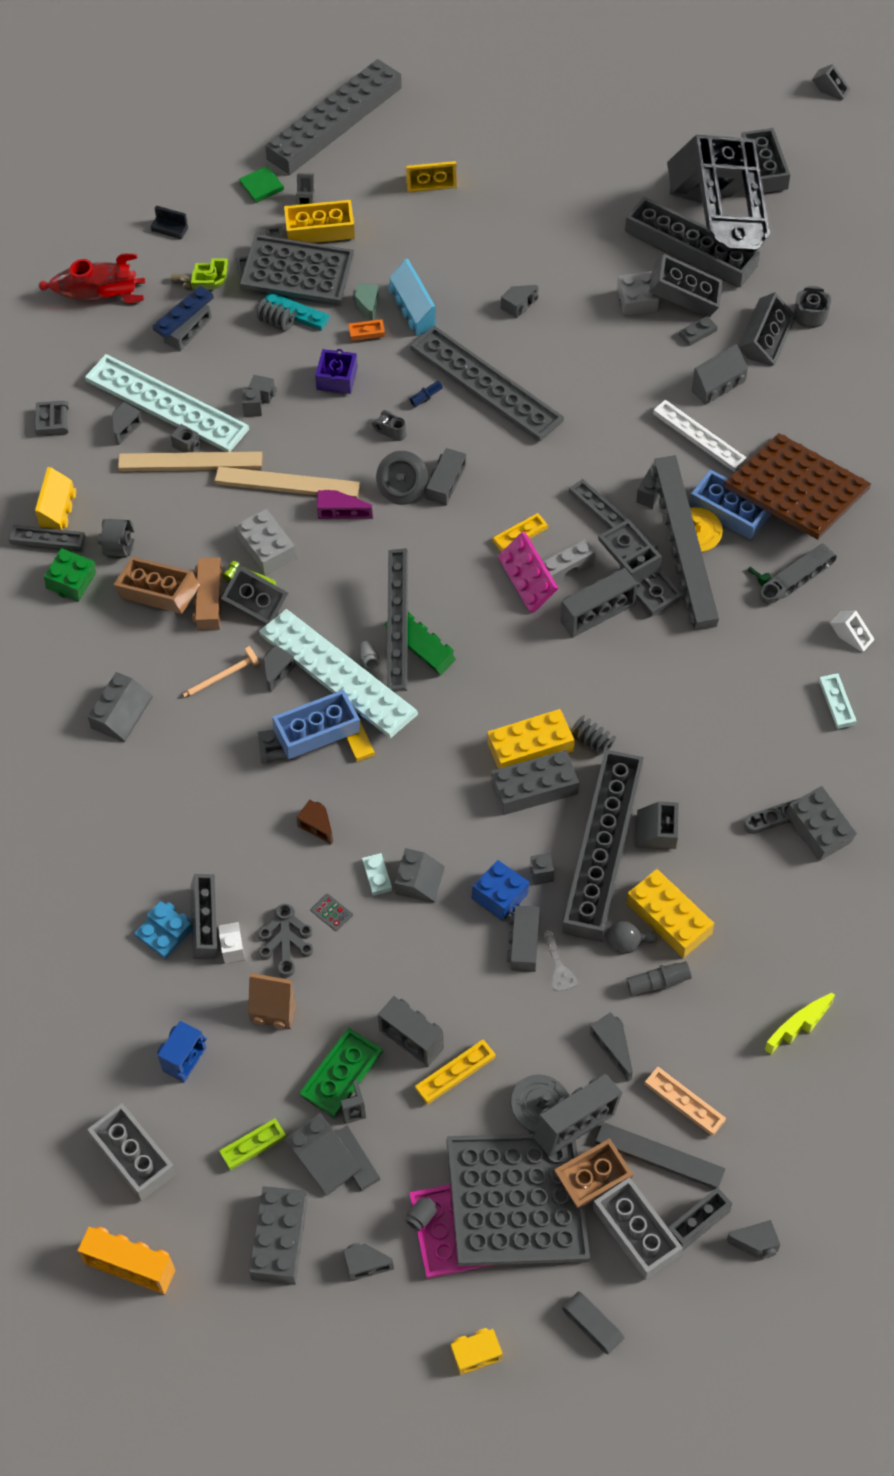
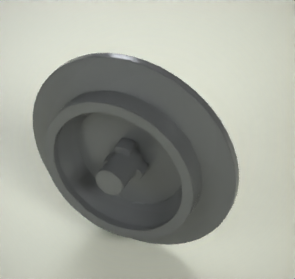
M395 451L388 454L380 462L376 473V482L384 497L392 502L404 504L412 502L422 495L427 486L428 472L424 462L414 453Z
M531 1075L522 1079L514 1088L511 1096L512 1112L516 1120L525 1129L535 1133L539 1114L544 1109H550L555 1106L561 1098H568L569 1094L565 1087L556 1079L546 1075Z

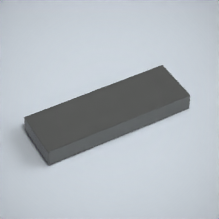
M346 1125L336 1131L362 1168L353 1176L361 1191L380 1181L379 1175L349 1127Z

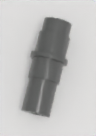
M685 961L667 966L660 965L657 969L626 978L630 994L633 996L661 988L669 989L670 986L682 983L692 977L688 963Z

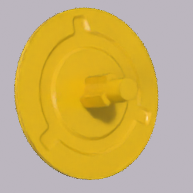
M698 507L690 508L701 552L709 551L721 540L723 533L722 524L719 518L709 510Z

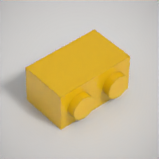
M480 1329L475 1332L474 1336L468 1338L461 1336L456 1338L454 1343H451V1352L460 1375L503 1360V1353L494 1329Z

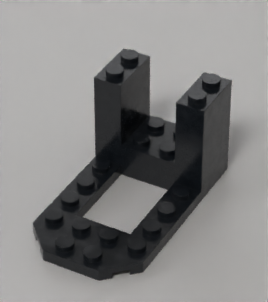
M695 135L667 162L672 193L687 194L700 182L708 235L726 251L755 252L758 250L763 241L770 235L755 139ZM744 185L749 217L723 215L721 197H730Z

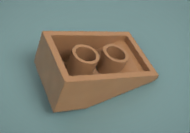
M250 973L248 1003L250 1021L260 1026L267 1024L277 1029H291L296 1010L292 980Z
M610 1138L554 1169L555 1174L577 1208L595 1201L630 1177L632 1180L633 1173Z

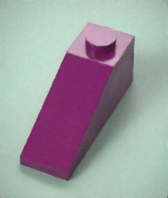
M318 490V519H373L371 504L337 490Z

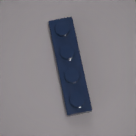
M200 285L152 325L153 330L166 339L214 298L213 293Z

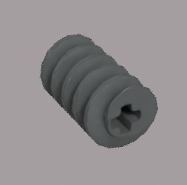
M262 299L257 309V318L259 321H264L267 324L270 323L272 326L287 331L293 325L295 312L293 311L290 314L289 308H286L284 311V306H280L278 309V304L272 306L271 301H268L266 304V300Z
M585 715L581 716L573 726V737H578L580 742H584L586 746H590L591 750H596L597 754L602 755L605 749L609 750L616 736H612L609 739V731L602 734L603 727L596 730L598 725L596 722L590 726L591 719L589 718L584 722Z

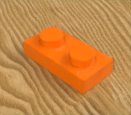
M383 319L348 324L351 341L385 337Z

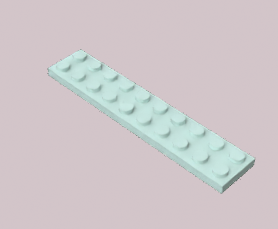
M107 354L85 376L86 382L177 428L180 424L185 425L198 432L199 439L225 452H231L249 430V425Z
M285 609L259 631L260 636L271 645H277L293 655L295 664L329 691L336 693L344 690L355 711L390 739L418 715L414 707L288 609Z

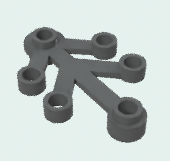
M289 904L279 905L275 910V918L259 931L260 939L262 941H269L272 937L271 932L281 924V931L266 946L261 947L259 953L263 960H268L272 957V951L282 942V961L278 964V970L283 977H290L295 972V966L290 956V942L301 950L302 956L310 957L313 954L312 945L305 943L289 929L290 923L300 930L302 938L307 939L312 936L311 926L304 924L296 918L295 910ZM307 929L309 933L304 934L303 930ZM264 932L269 933L267 936H262ZM305 948H309V949H310L309 952H304L303 950H304ZM264 951H269V954L263 955L262 953ZM285 968L291 969L289 972L283 971Z

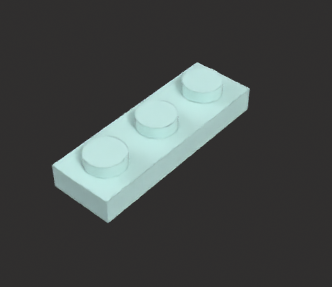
M839 674L820 677L819 683L836 728L840 729L856 725L857 721Z

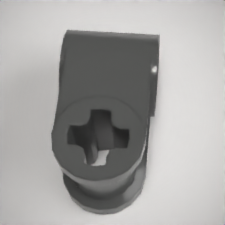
M383 410L381 416L372 422L373 428L378 433L384 434L396 441H401L407 436L405 420L387 410Z

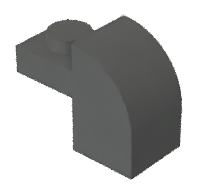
M297 173L296 205L315 203L314 174Z

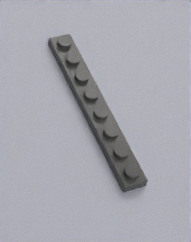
M407 548L388 550L387 687L393 692L407 691Z

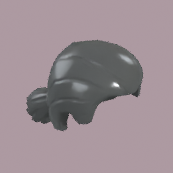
M627 921L614 923L607 933L609 944L620 953L626 951L633 952L638 948L640 942L654 943L657 939L655 932H640L635 925Z

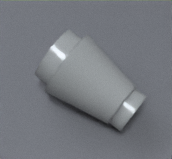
M364 641L361 643V663L366 668L373 669L378 666L380 657L372 643Z

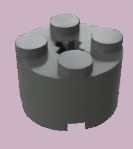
M807 286L803 291H799L794 307V316L797 319V323L807 326H822L829 314L831 304L829 293L827 295L824 289L818 286Z
M102 520V533L98 535V544L102 545L103 555L125 557L132 554L134 539L131 538V533H134V526L131 520Z

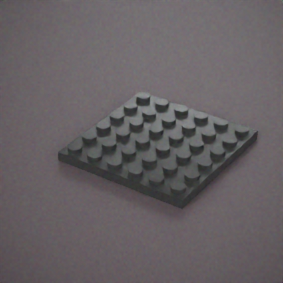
M534 1134L447 1136L446 1144L457 1266L589 1262L590 1253L584 1205L578 1208L575 1206L554 1172V1169L578 1156L576 1140L549 1157L533 1138Z

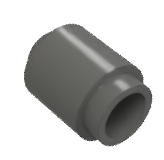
M425 1197V1199L419 1198L407 1214L406 1223L416 1231L425 1228L437 1212L435 1202L428 1197Z

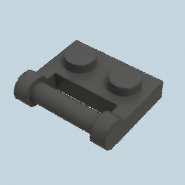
M67 401L36 402V434H68L67 410L69 409V403ZM55 410H60V424L55 425Z
M274 730L258 732L261 763H267V760L287 758L284 751L266 753V751L283 749Z

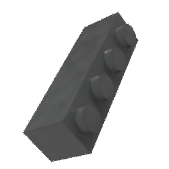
M194 874L191 882L193 959H213L217 950L214 874Z

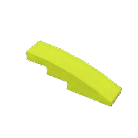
M830 993L819 998L795 1013L767 1041L765 1051L772 1055L783 1040L791 1044L802 1029L810 1033L832 1005L835 994Z

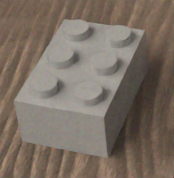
M267 509L235 525L238 540L264 575L297 559L295 545Z

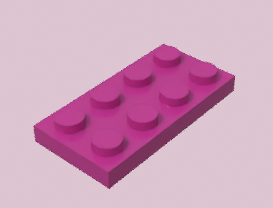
M521 532L498 555L500 562L529 612L535 613L559 589L526 533Z

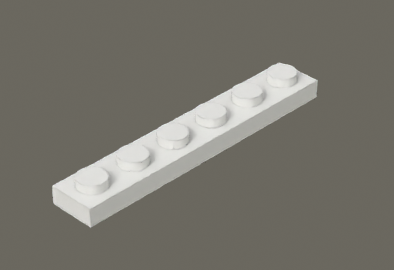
M664 400L654 409L653 415L734 473L746 463L747 457L668 401Z

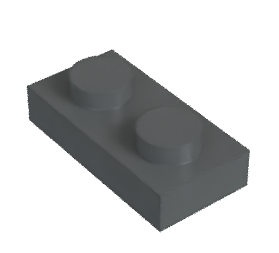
M706 316L680 330L679 336L691 346L716 332L718 326Z

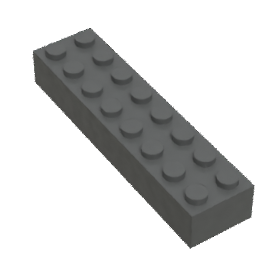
M643 197L626 217L625 232L740 288L758 267L760 252L726 251L707 234L706 226L646 197Z

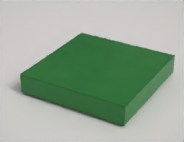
M268 166L239 178V183L255 203L284 190L283 184Z

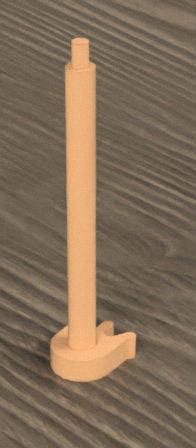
M250 646L246 647L245 652L248 658L188 689L187 692L183 693V696H191L249 664L255 667L259 664L255 653Z

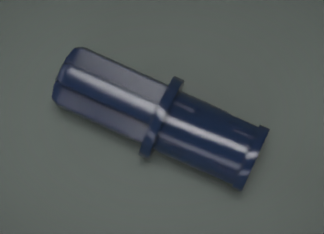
M436 381L427 388H421V391L410 397L409 400L414 407H417L422 402L430 400L431 396L440 391L443 386L439 381Z

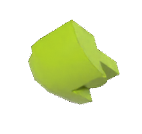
M211 258V263H195L191 279L192 289L196 290L200 285L207 290H214L222 286L227 277L228 259Z

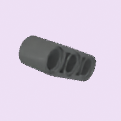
M578 1291L562 1307L564 1313L605 1354L608 1355L624 1339L620 1330L581 1292Z

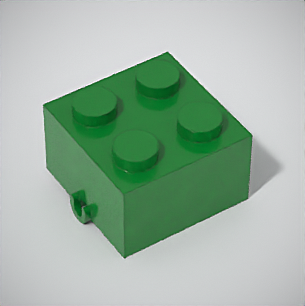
M61 548L44 575L46 589L58 593L62 598L66 596L79 602L96 574L95 561Z

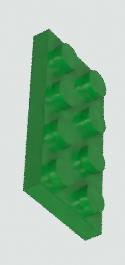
M348 1027L300 1091V1097L335 1118L342 1109L341 1101L349 1099L354 1093L353 1081L357 1080L358 1084L362 1082L382 1055L383 1049Z

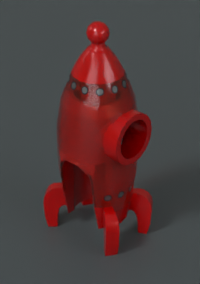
M122 253L116 258V263H92L87 259L76 260L71 264L70 268L58 273L48 283L41 281L39 289L45 291L49 288L57 294L75 300H99L122 295L124 302L136 303L143 301L144 295H133L131 292L135 291V285L145 284L146 281L145 278H135L136 271H129L130 264H127V261L137 259V254Z

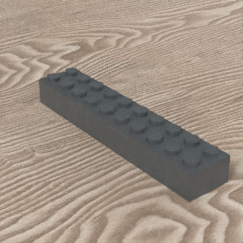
M379 59L375 60L265 145L267 160L291 175L402 88L401 73Z
M605 749L563 920L562 933L603 941L642 773L644 757Z

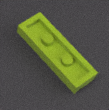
M276 1118L219 1150L230 1171L287 1137Z

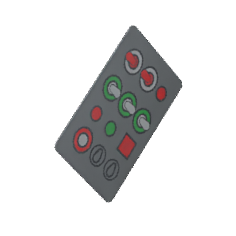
M326 894L311 909V911L336 931L353 916V913L329 894Z

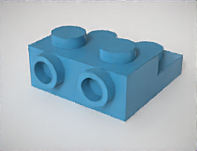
M160 901L147 914L148 919L134 934L136 938L166 959L192 932V926L190 923L191 919L186 914L182 913L179 915L175 912L176 908L170 902L164 904Z

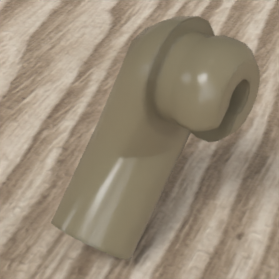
M171 274V282L183 283V287L186 289L192 287V278L185 274Z

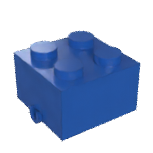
M497 860L473 885L471 899L504 921L513 910L515 911V906H520L522 900L528 895L530 882Z
M179 1021L177 1026L172 1027L166 1043L161 1044L157 1052L163 1072L182 1082L186 1081L206 1050L205 1041L207 1038L203 1036L202 1031L182 1021Z

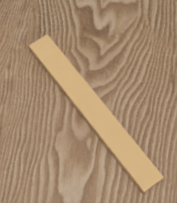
M262 451L119 454L118 469L119 472L218 470L219 466L262 470L263 453Z
M219 466L215 478V485L318 496V490H337L358 499L360 482Z

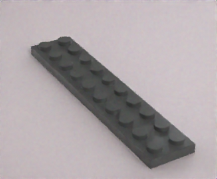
M436 326L430 328L410 345L413 352L539 442L564 421V416Z

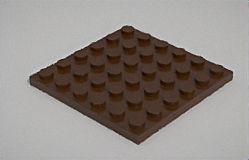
M780 433L729 477L724 484V488L817 540L871 486V483L864 478L851 473L849 470L840 467L833 461L820 456L818 453L809 450L802 444Z

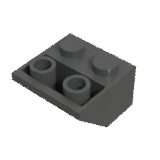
M658 801L637 810L636 847L676 849L679 803Z

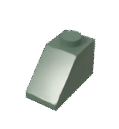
M358 283L357 290L353 291V300L356 301V308L368 321L374 320L379 300L378 285Z

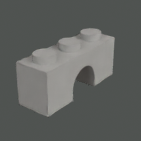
M584 539L543 561L556 585L564 582L565 574L572 568H576L580 573L595 565V551Z

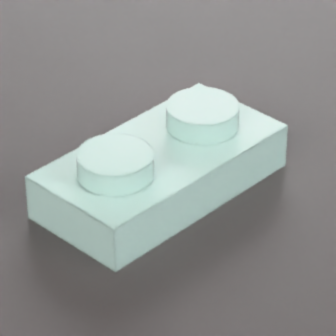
M382 853L362 858L372 895L375 896L392 891Z

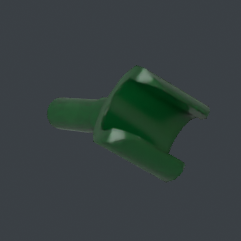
M752 567L748 568V571L758 578L761 586L771 579L769 573L761 575Z

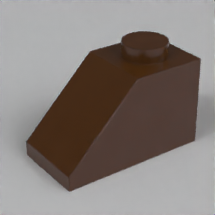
M309 799L296 817L298 827L332 844V830L325 806L320 802L315 803Z

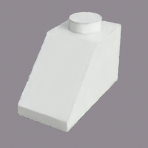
M856 610L840 611L830 622L839 638L861 652H864L874 641L873 636Z
M239 922L219 925L224 962L231 963L245 960Z

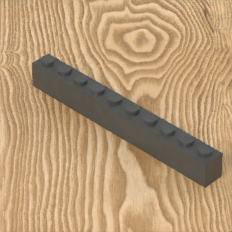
M674 455L655 458L653 466H651V475L656 479L655 490L656 493L660 494L659 506L660 509L664 510V524L668 525L667 536L669 542L672 541V556L677 560V574L681 575L680 587L682 591H685L686 608L689 607L690 610L689 622L693 624L694 630L717 627L719 616L677 457Z

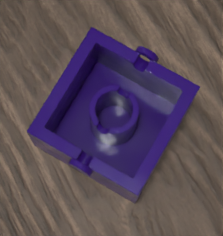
M322 349L315 374L316 389L351 394L358 368L357 353L343 352L342 349H337V351Z

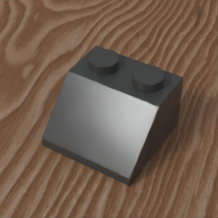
M405 848L394 883L395 894L434 903L445 866L425 852Z

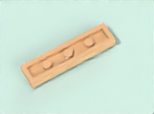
M657 1067L645 1081V1086L712 1137L725 1123L726 1117L661 1068Z

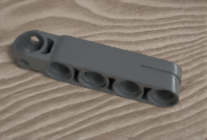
M824 543L818 545L764 584L760 593L762 601L767 604H773L782 597L789 596L830 567L837 559V555L829 550Z

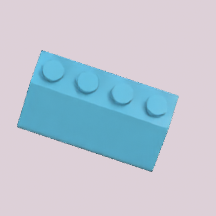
M405 259L390 276L388 289L391 295L394 294L397 306L401 307L403 317L408 319L410 329L414 330L418 336L436 326L435 305L410 261Z

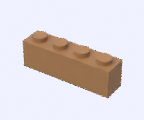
M221 557L198 558V565L195 566V577H197L200 586L196 591L197 596H193V606L196 607V612L192 614L193 623H196L197 630H220Z

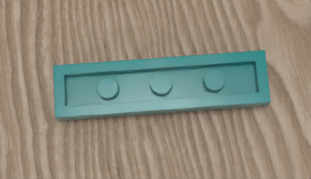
M268 293L265 297L266 304L268 301H271L272 306L278 304V309L280 306H284V311L286 308H289L290 314L293 311L295 312L294 321L322 331L330 320L329 314L282 296Z

